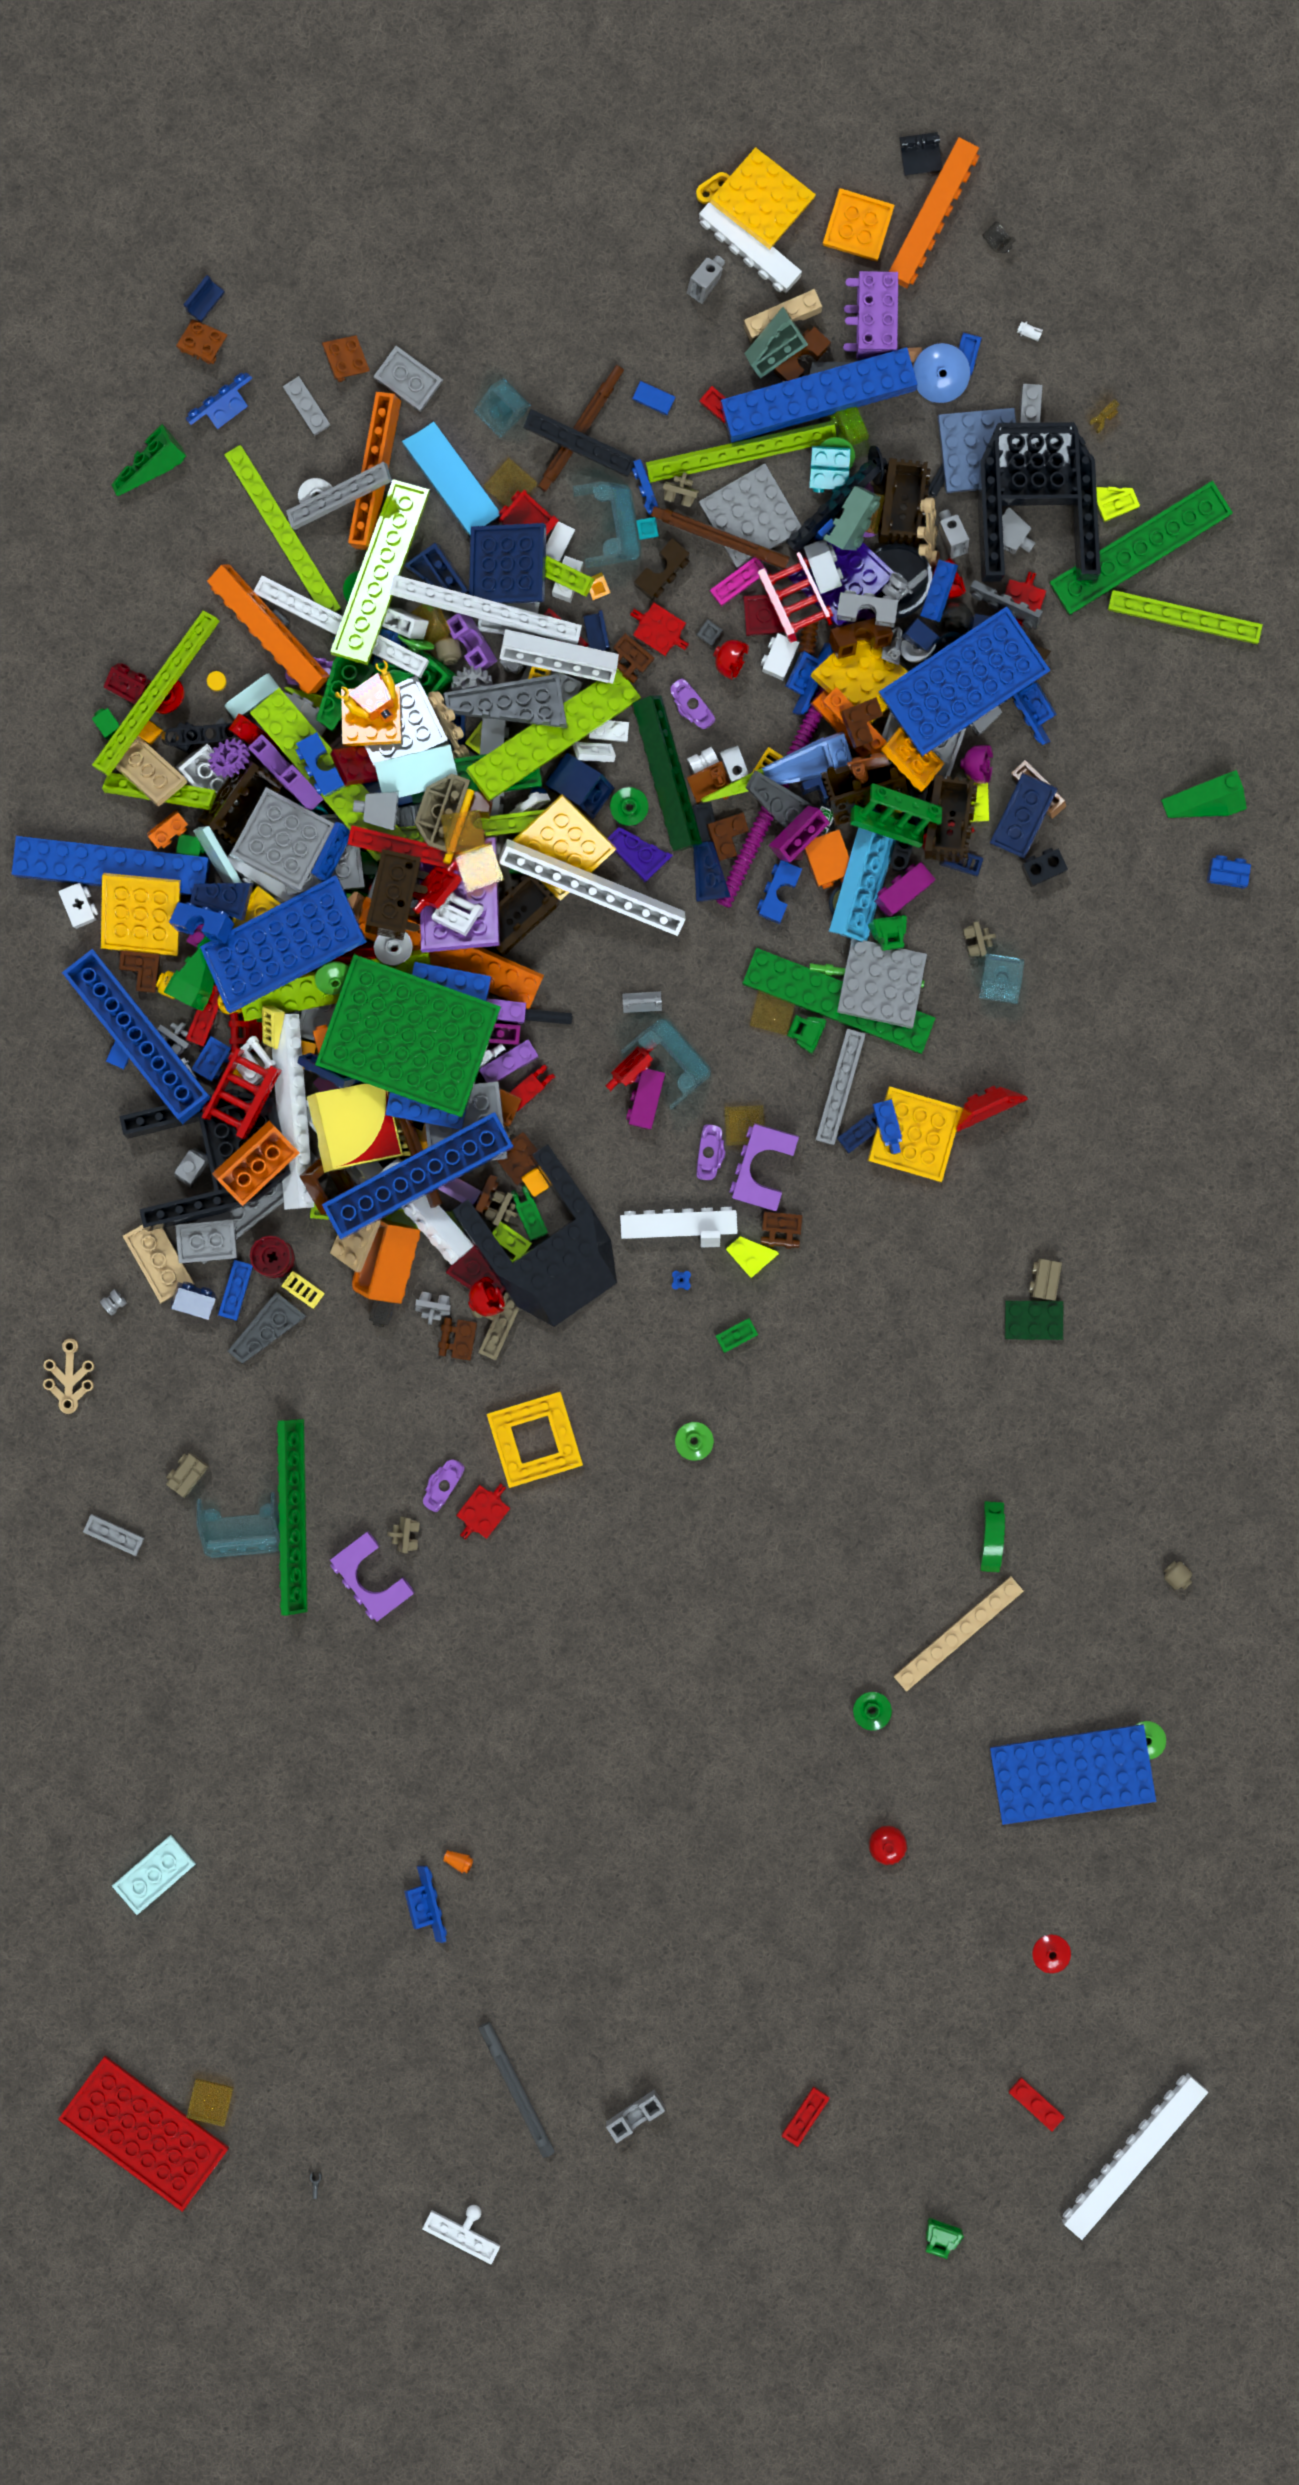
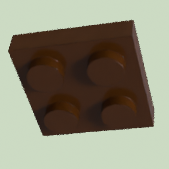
M524 1132L511 1141L514 1148L507 1151L508 1159L497 1160L517 1186L523 1182L522 1176L536 1168L530 1155L536 1152L537 1149Z

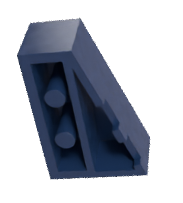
M437 543L432 544L404 565L428 584L469 595V588Z

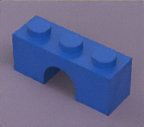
M317 732L296 743L298 748L295 751L300 760L305 759L307 766L304 768L309 777L314 776L317 783L313 785L319 795L323 794L324 797H327L346 787L335 767L328 771H322L318 768V758L327 753V750Z
M782 860L779 865L775 863L771 873L774 875L772 882H767L764 890L767 895L765 900H760L757 910L760 911L758 916L780 924L788 904L781 902L777 898L776 891L782 886L795 888L802 868Z
M178 902L169 921L176 931L190 935L194 934L195 929L199 925L204 924L201 932L209 940L223 944L226 943L234 926L227 913L223 911H218L217 913L207 907L199 908L189 902H186V904Z

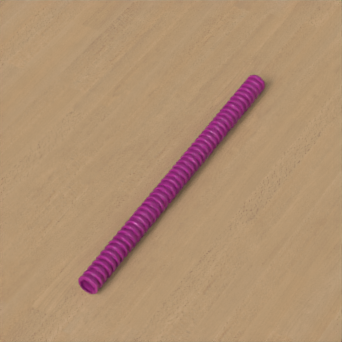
M818 687V692L815 693V696L817 697L825 689ZM811 703V708L807 710L808 714H805V719L802 720L803 724L799 726L800 730L796 732L798 735L794 736L795 741H792V746L789 747L790 751L786 755L809 745V740L813 739L812 734H815L814 730L818 728L817 724H820V718H823V716ZM788 784L781 785L784 788H789ZM763 806L760 807L761 811L757 813L759 816L755 817L756 822H753V828H750L751 832L747 834L748 838L744 840L746 843L742 844L743 849H740V855L738 854V859L734 861L735 865L731 867L733 870L729 871L730 876L726 878L731 898L716 900L717 903L727 908L732 907L731 902L735 901L736 892L740 890L739 886H742V880H745L744 875L748 874L747 869H750L749 865L753 863L752 859H755V853H758L757 848L761 847L760 842H763L762 838L766 836L765 832H768V826H771L770 821L774 820L773 816Z

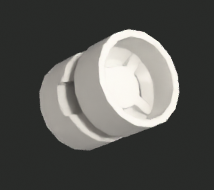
M712 747L701 751L700 756L695 754L687 758L688 765L693 774L719 762Z

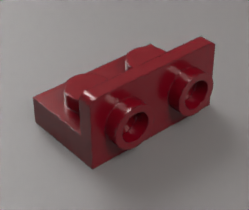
M117 663L111 667L103 687L136 704L151 681L144 674L130 670V667L126 664Z

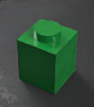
M102 708L94 714L95 717L92 720L103 736L109 740L120 724L108 708Z
M182 834L179 836L176 854L199 857L205 855L206 852L197 837Z

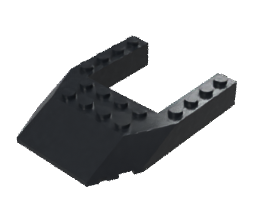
M1074 422L997 424L981 458L979 469L978 518L981 582H1001L1005 576L1002 506L1073 505L1077 581L1096 580L1101 574L1095 459L1089 453L1085 445L1086 443L1083 437L1079 435L1078 428Z
M234 1089L225 1091L248 1104L252 1103L255 1098L252 1093L249 1094ZM268 1097L247 1139L236 1136L237 1130L235 1127L214 1116H211L210 1120L202 1118L204 1114L202 1109L183 1124L175 1117L167 1105L119 1116L123 1135L127 1139L200 1121L215 1191L139 1209L145 1230L152 1231L222 1214L242 1207L212 1173L268 1121L282 1133L274 1098ZM222 1098L216 1109L239 1121L243 1120L246 1115L245 1110ZM289 1164L245 1205L257 1202L291 1174Z
M547 1144L530 1155V1158L573 1219L512 1262L469 1199L452 1209L451 1213L518 1308L555 1327L615 1285L617 1278L611 1239L590 1204Z

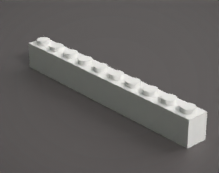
M506 840L500 853L499 864L678 936L685 921V911L512 840Z
M285 1014L278 1049L272 1048V1058L277 1064V1068L282 1070L275 1083L276 1108L282 1135L299 1152L289 1163L291 1174L282 1181L285 1210L314 1207V1202L299 1177L311 1166L303 1066L297 1063L299 1056L302 1055L299 1014Z
M1189 2073L1186 2076L1182 2075L1177 2080L1175 2089L1173 2091L1169 2090L1163 2098V2103L1160 2106L1156 2105L1152 2109L1151 2117L1140 2123L1139 2131L1135 2135L1131 2134L1126 2140L1127 2145L1122 2150L1118 2149L1113 2156L1114 2160L1110 2165L1107 2163L1100 2171L1102 2174L1098 2179L1094 2178L1089 2183V2189L1086 2193H1081L1076 2198L1074 2207L1072 2209L1068 2208L1064 2212L1062 2219L1064 2225L1081 2240H1083L1208 2094L1206 2088Z

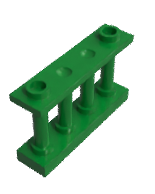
M874 783L871 784L870 801L865 808L854 805L851 809V825L918 848L923 845L924 828L928 823L933 822L939 825L942 823V807ZM877 804L887 806L882 814L872 811ZM895 809L904 812L899 820L890 817ZM912 816L922 818L916 826L907 823Z

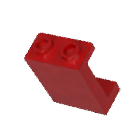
M525 489L522 492L518 490L511 498L513 503L509 507L505 505L498 513L501 516L498 521L502 525L545 523L546 535L559 522L554 515L551 516L532 499Z

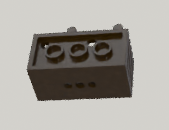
M889 458L886 469L878 543L905 544L917 547L918 542L922 541V538L917 537L918 526H921V523H924L925 513L921 511L920 504L921 500L928 498L929 488L925 487V485H928L931 468H927L928 462L920 464V461L912 463V460H908V463H906L905 459L897 462L896 458ZM904 494L908 496V499L905 501L901 498ZM906 504L907 509L904 511L901 510L900 505ZM902 513L906 516L903 520L899 517Z
M871 755L865 756L864 759L870 758ZM889 760L891 762L889 766L867 770L868 781L864 784H861L859 779H856L854 773L853 776H849L852 772L848 765L835 769L834 767H829L827 771L821 773L823 785L828 796L827 802L836 826L851 821V809L854 805L865 808L870 801L872 783L908 795L905 776L891 760ZM877 804L872 811L877 813L884 812L887 806Z
M251 761L244 763L245 769H239V774L235 772L231 778L230 776L227 777L217 792L211 810L205 809L197 820L202 825L209 826L213 833L235 846L265 788L267 787L280 794L281 787L283 786ZM238 798V799H239V804H238V805H234V802H235L236 799ZM231 806H232V807H233V811H232V812H228L229 809H230Z
M935 775L931 803L942 807V823L940 825L933 822L928 823L925 859L963 864L964 858L968 859L969 843L966 841L971 839L972 824L969 823V820L973 821L975 805L972 802H976L977 786L974 785V779H970V782H968L966 778H962V781H960L959 777H955L952 780L951 776H947V779H944L943 775ZM952 811L955 812V813H956V816H955V817H951V816L949 815L950 812H952ZM950 820L955 822L953 827L948 826ZM947 831H953V835L948 836Z
M382 849L365 932L403 940L405 930L419 931L420 926L418 924L407 921L409 916L420 918V914L415 913L412 910L413 908H410L413 893L426 894L428 892L426 886L416 884L417 878L424 880L429 875L428 872L419 870L420 857Z
M526 874L520 878V883L516 888L512 886L505 892L506 896L503 900L500 901L498 899L500 946L493 947L502 957L559 906V901L554 895L551 896L549 890L546 891L545 885H541L539 879ZM522 906L527 907L526 912L521 911ZM515 912H519L521 914L519 919H515L513 917V914ZM508 919L513 920L512 925L507 924Z

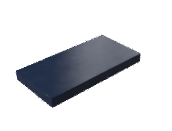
M1022 772L990 843L1025 859L1058 788Z

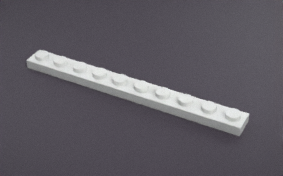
M394 575L389 593L393 596L575 645L578 644L582 627L579 624Z
M261 576L254 589V592L259 597L334 635L337 634L343 616ZM381 635L378 636L372 654L419 678H421L429 663L428 659Z

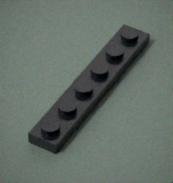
M533 409L529 411L523 426L524 429L626 477L629 476L634 465L633 461L636 460V458Z
M871 460L864 463L854 476L848 478L846 483L839 490L835 491L831 498L825 504H822L811 518H808L798 531L791 534L790 538L786 541L788 545L798 553L830 519H833L843 509L842 506L854 486L864 488L881 472L879 467Z

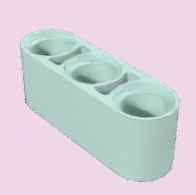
M269 673L265 674L228 701L224 707L234 720L238 714L247 716L256 706L280 687Z

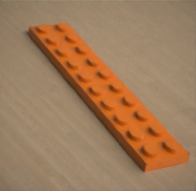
M366 897L363 902L359 925L364 936L375 941L379 935L365 932L371 898ZM411 916L408 917L407 922L416 923L420 926V920ZM421 928L417 932L405 930L412 940V951L421 950ZM482 947L429 952L431 965L491 976L489 992L509 1001L526 1003L527 1009L530 1008L544 977L541 973Z

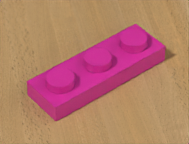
M753 558L713 587L710 593L722 607L760 579L758 571L765 567L759 559Z

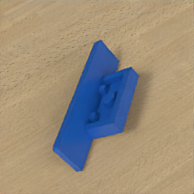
M248 373L238 374L233 379V383L229 386L224 385L218 390L219 393L205 399L204 405L200 408L192 409L188 413V417L185 418L186 421L192 425L206 414L214 426L219 429L248 407L237 390L252 379Z
M830 643L824 644L818 659L805 651L800 653L785 685L787 688L800 694L793 713L804 714L809 709L810 700L818 690V683L810 675L834 653Z
M1035 682L1015 694L1014 703L1024 713V720L1027 725L1033 728L1035 739L1044 745L1051 741L1041 725L1057 714L1038 682Z
M417 1866L421 1886L404 1891L413 1928L419 1929L432 1925L435 1941L446 1942L445 1936L447 1933L441 1922L440 1917H442L439 1906H437V1893L431 1882L432 1873L427 1866Z

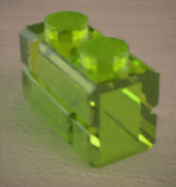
M856 406L837 411L833 416H830L831 421L835 423V427L838 426L840 433L838 437L847 440L852 446L869 439V434Z

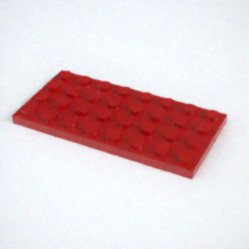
M106 2055L58 2118L60 2122L182 2212L229 2149L226 2144Z

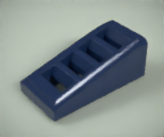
M968 853L965 867L961 863L957 865L953 862L940 861L939 865L977 877L983 858ZM972 859L976 860L973 870L970 869Z

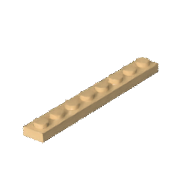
M1010 1576L896 1673L894 1678L905 1691H908L1024 1592L1022 1588Z

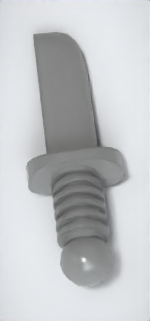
M923 570L908 583L906 589L901 591L899 600L903 596L905 597L906 594L913 593L912 589L928 575L927 570Z

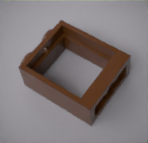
M320 1157L299 1177L318 1211L323 1215L326 1212L322 1204L329 1200L317 1180L324 1174ZM345 1169L329 1172L339 1190V1193L333 1198L354 1188Z

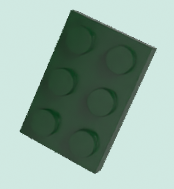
M1005 1301V1339L1063 1340V1301Z

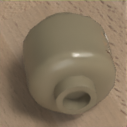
M451 635L441 636L440 640L435 644L437 659L444 665L456 664L462 656L459 640L453 639Z
M1175 1561L1172 1562L1164 1570V1579L1174 1590L1180 1588L1185 1590L1192 1583L1190 1579L1193 1573L1181 1561L1177 1563Z

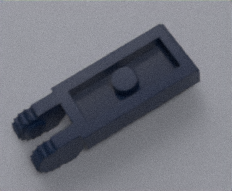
M874 1112L869 1116H865L837 1138L848 1154L875 1134L877 1125L871 1120L875 1117Z

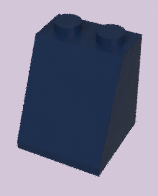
M569 753L560 760L558 767L548 777V781L545 784L558 796L563 794L577 809L591 819L595 818L615 789L600 772Z

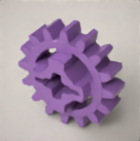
M233 738L230 742L226 739L225 744L220 742L218 748H213L215 752L209 754L211 759L208 760L209 767L218 777L221 775L225 778L229 775L231 778L233 773L239 774V769H245L244 763H249L247 758L250 757L247 746L241 740L237 742Z

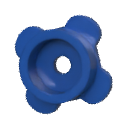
M674 1271L672 1273L674 1278L672 1283L673 1289L684 1288L688 1290L691 1287L689 1283L691 1273L689 1271Z

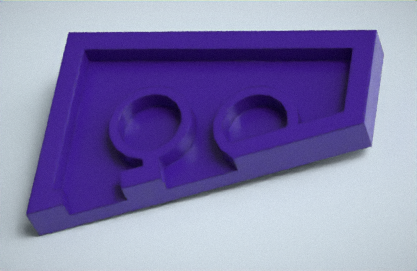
M620 827L607 838L616 847L614 852L644 882H647L673 856L668 852L666 853L658 849L653 844L650 845L644 842L639 837Z

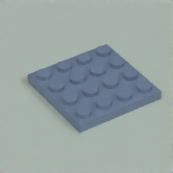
M1014 408L937 416L946 493L979 490L981 458L997 424L1016 423Z

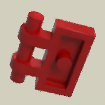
M238 1013L230 1014L228 1025L231 1027V1038H229L231 1052L239 1048V1045L246 1044L247 1040L252 1036H256L260 1044L263 1040L262 1023L256 1022L257 1019L244 1021L243 1014L242 1021H238ZM238 1027L243 1029V1038H239Z

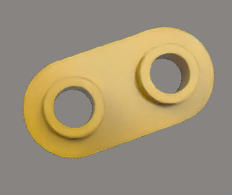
M720 172L699 185L696 191L697 200L702 204H708L711 197L720 188L718 183L720 181L725 182L730 176L727 173ZM704 192H708L709 196L703 197L702 194Z

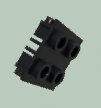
M938 132L899 137L905 176L942 170L939 146L940 136Z

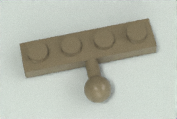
M507 1292L503 1297L505 1306L502 1307L504 1309L502 1312L494 1316H482L476 1311L471 1310L472 1315L476 1318L485 1317L492 1320L478 1353L495 1361L520 1310Z

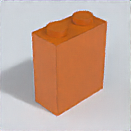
M838 829L814 838L804 848L817 887L822 886L823 889L834 886L833 882L838 880L843 883L850 859Z

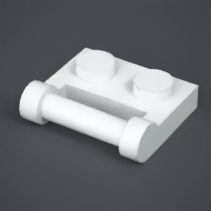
M452 892L445 903L439 909H436L431 917L433 921L466 936L476 919L481 916L484 907L479 904H472ZM454 903L456 905H459L471 911V913L469 915L449 904Z
M256 1036L250 1037L246 1044L240 1048L245 1050L242 1057L259 1065L249 1052L252 1049L255 1050L265 1064V1069L270 1068V1066L277 1067L275 1061L271 1060L260 1046ZM238 1063L236 1068L246 1081L257 1085L263 1080L262 1075Z

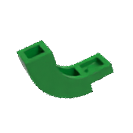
M984 1502V1531L980 1552V1571L1000 1572L1005 1534L1004 1503Z

